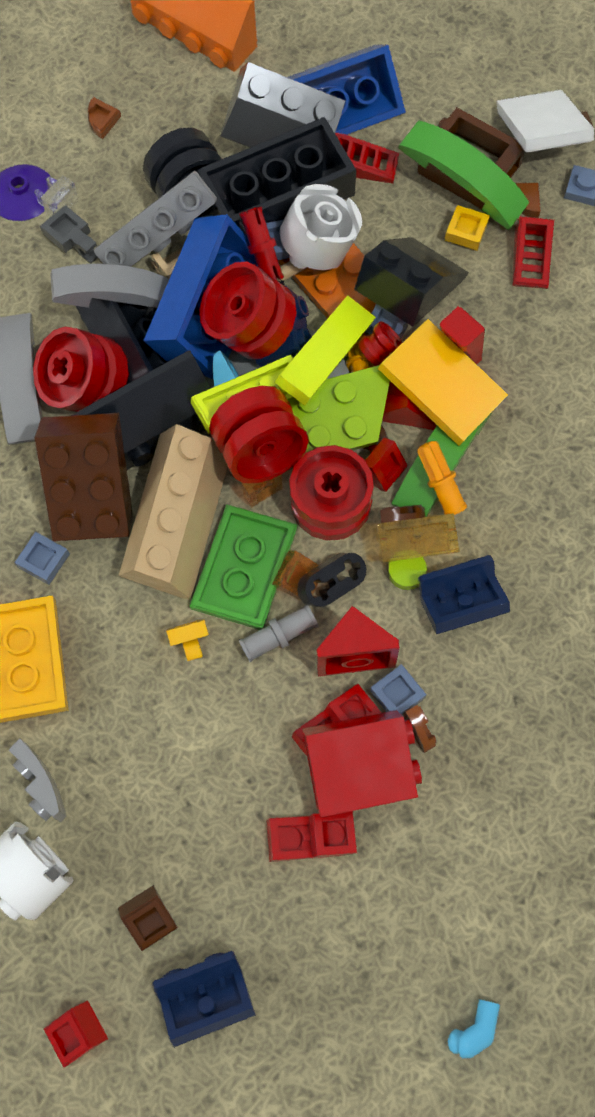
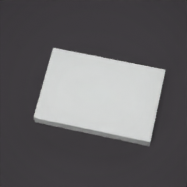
M562 90L497 101L498 114L527 153L587 143L594 140V128Z

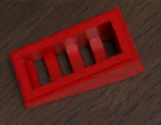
M335 133L356 168V178L394 184L399 160L398 152L349 135ZM354 155L360 156L359 162L353 160ZM368 157L374 158L372 166L367 165ZM381 159L388 160L385 171L379 169Z
M519 217L515 228L512 286L548 289L554 220ZM525 235L543 236L542 241L527 240ZM524 247L541 248L542 253L526 252ZM523 259L540 260L542 263L541 265L523 264ZM522 271L541 273V279L522 277Z
M457 306L440 322V328L477 365L482 360L485 328L463 308Z

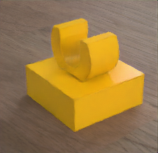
M205 618L166 630L170 646L183 643L187 661L203 657L198 638L209 635Z

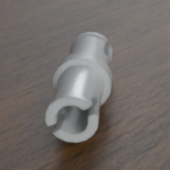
M307 604L278 621L273 618L268 621L269 625L238 641L249 662H252L257 657L279 646L282 649L289 646L288 641L313 628L319 627Z

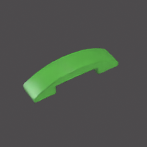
M418 120L398 147L399 150L425 169L431 163L485 203L481 210L490 215L491 218L507 230H510L530 203L514 181L491 159L463 139L438 126Z
M492 412L460 446L442 429L436 426L427 442H438L450 471L456 469ZM419 455L403 480L391 505L395 507L422 505V507H425V517L427 518L438 497L434 488L428 487L429 477Z

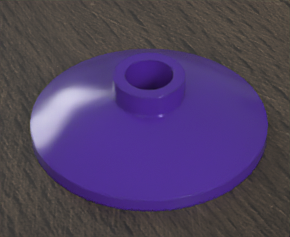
M22 164L9 167L0 172L1 217L12 221L30 220L41 215L51 205L55 195V186L50 175L43 169L34 165ZM24 184L22 187L15 188L17 185Z

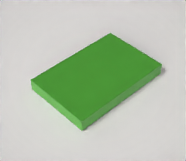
M226 504L192 598L190 609L258 630L263 629L298 525Z

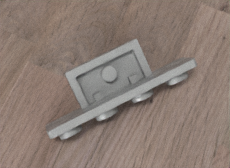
M193 171L94 249V253L103 264L131 267L152 250L155 253L162 251L172 241L170 237L176 232L183 235L191 229L194 219L215 204L217 197L200 175Z

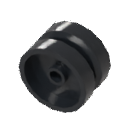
M192 127L178 128L164 134L151 146L145 156L142 169L145 180L152 191L157 194V198H160L193 171L197 172V169L217 162L222 158L203 131ZM210 207L196 218L210 214Z

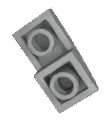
M19 738L9 751L18 759L13 766L28 781H31L36 776L25 789L34 798L29 803V806L45 821L52 816L59 822H62L66 818V812L54 778L39 756Z

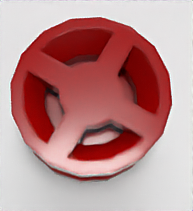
M382 321L374 326L372 334L369 336L365 335L358 340L361 352L374 366L381 365L403 343L398 334Z

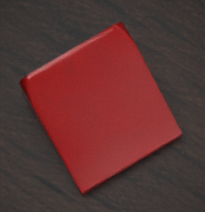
M88 1000L71 1008L44 1028L63 1068L108 1040Z

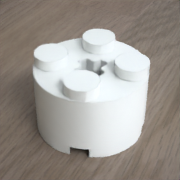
M313 184L302 189L301 193L294 199L280 227L282 245L290 255V261L294 266L300 269L309 267L316 270L337 268L357 238L362 226L361 213L349 197L345 201L336 195L339 190L328 185Z
M14 822L0 836V908L13 920H17L21 915L26 919L36 920L74 880L73 877H63L68 871L66 865L39 836L32 841L24 834L29 828L20 822Z

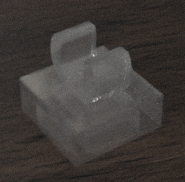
M64 175L58 181L48 177L46 182L49 190L46 193H42L38 189L34 191L38 203L44 207L48 218L64 205L72 209L79 201L74 182Z

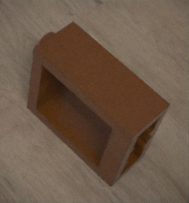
M456 108L448 118L444 117L439 122L438 127L452 134L456 133L499 157L495 164L510 178L513 177L522 165L525 150L516 139L467 112ZM431 163L426 169L418 164V174L480 209L483 208L485 203Z

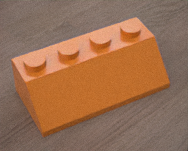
M130 0L132 13L140 23L153 25L166 38L171 39L174 37L184 43L191 52H200L209 57L213 64L219 68L225 66L235 72L257 48L254 0Z

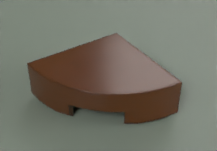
M422 505L386 507L380 510L381 523L426 520L425 507H422Z

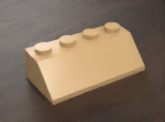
M178 424L160 434L118 576L180 598L191 600L228 468L223 454L220 453L211 438Z

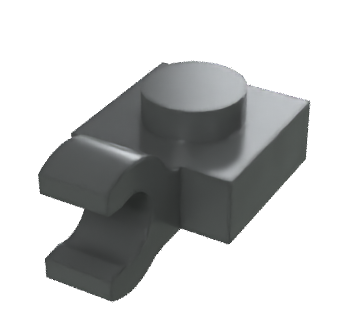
M66 205L40 225L43 235L63 252L67 253L74 247L79 255L90 264L98 258L94 253V248L97 244L88 236L91 232L88 223Z

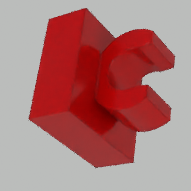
M383 438L378 445L369 447L371 453L365 459V462L372 471L373 485L379 490L387 492L408 465L395 441Z

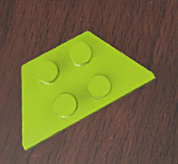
M380 365L326 379L305 406L294 397L287 399L292 407L293 414L299 418L307 432L309 442L305 453L321 446L337 445L357 450L377 444L390 382L378 370Z

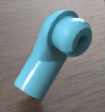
M479 999L474 1025L464 1031L454 1029L448 1037L450 1051L453 1054H459L461 1058L467 1059L473 1058L489 1047L494 1040L500 1004Z

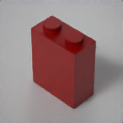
M397 710L302 729L316 807L320 817L418 798L416 785L422 784V776L417 759L411 760L409 745L415 743L411 721L404 720V716Z

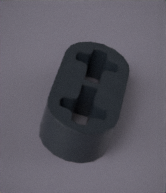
M339 553L300 578L297 587L299 598L308 606L324 607L331 604L364 581L367 570L365 561L356 553ZM344 563H351L352 568L348 571L350 577L336 576L345 570ZM314 582H327V585L320 588V596H312L311 591L315 589Z

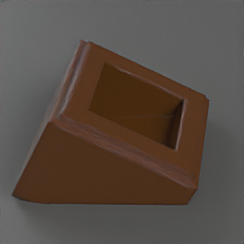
M154 885L118 907L123 923L141 951L178 928Z

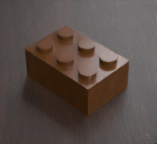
M119 413L41 418L34 438L53 541L129 537L133 511Z

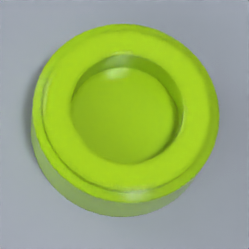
M411 550L396 553L391 558L388 567L390 581L396 587L403 590H412L419 587V576L427 572L424 558Z

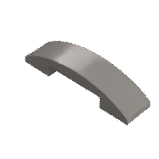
M115 264L71 265L52 269L50 273L52 302L81 307H89L92 298L157 308L169 281L167 277L151 271Z
M31 313L0 317V403L8 445L35 441L34 437L42 418V409L33 376L35 361L33 345H35Z

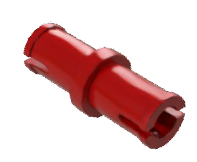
M262 206L240 213L239 215L242 218L250 243L247 247L249 254L254 255L257 266L269 274L272 279H283L284 274L281 271L274 249L277 244L275 238L270 237L263 216Z

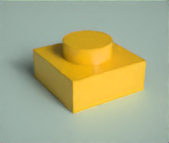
M457 205L446 231L445 241L478 251L490 215Z

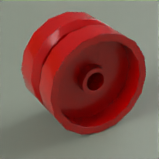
M247 261L235 262L223 268L210 281L203 294L199 309L200 323L206 334L227 345V347L247 359H262L274 353L288 338L293 329L297 313L295 298L290 290L277 280L272 279L269 274L258 266Z
M67 326L53 330L42 341L36 353L33 366L34 385L39 397L49 406L76 412L124 387L127 384L129 375L125 353L122 347L112 338Z
M272 386L252 387L231 396L219 406L211 418L209 427L210 434L220 453L223 454L233 477L242 483L256 484L271 480L285 473L300 460L306 452L309 442L306 430L299 418L293 414L292 407L284 393Z
M332 445L317 447L305 453L294 465L289 479L292 515L299 527L312 537L327 541L345 539L357 533L368 520L372 508L374 490L372 471L365 460L351 449Z

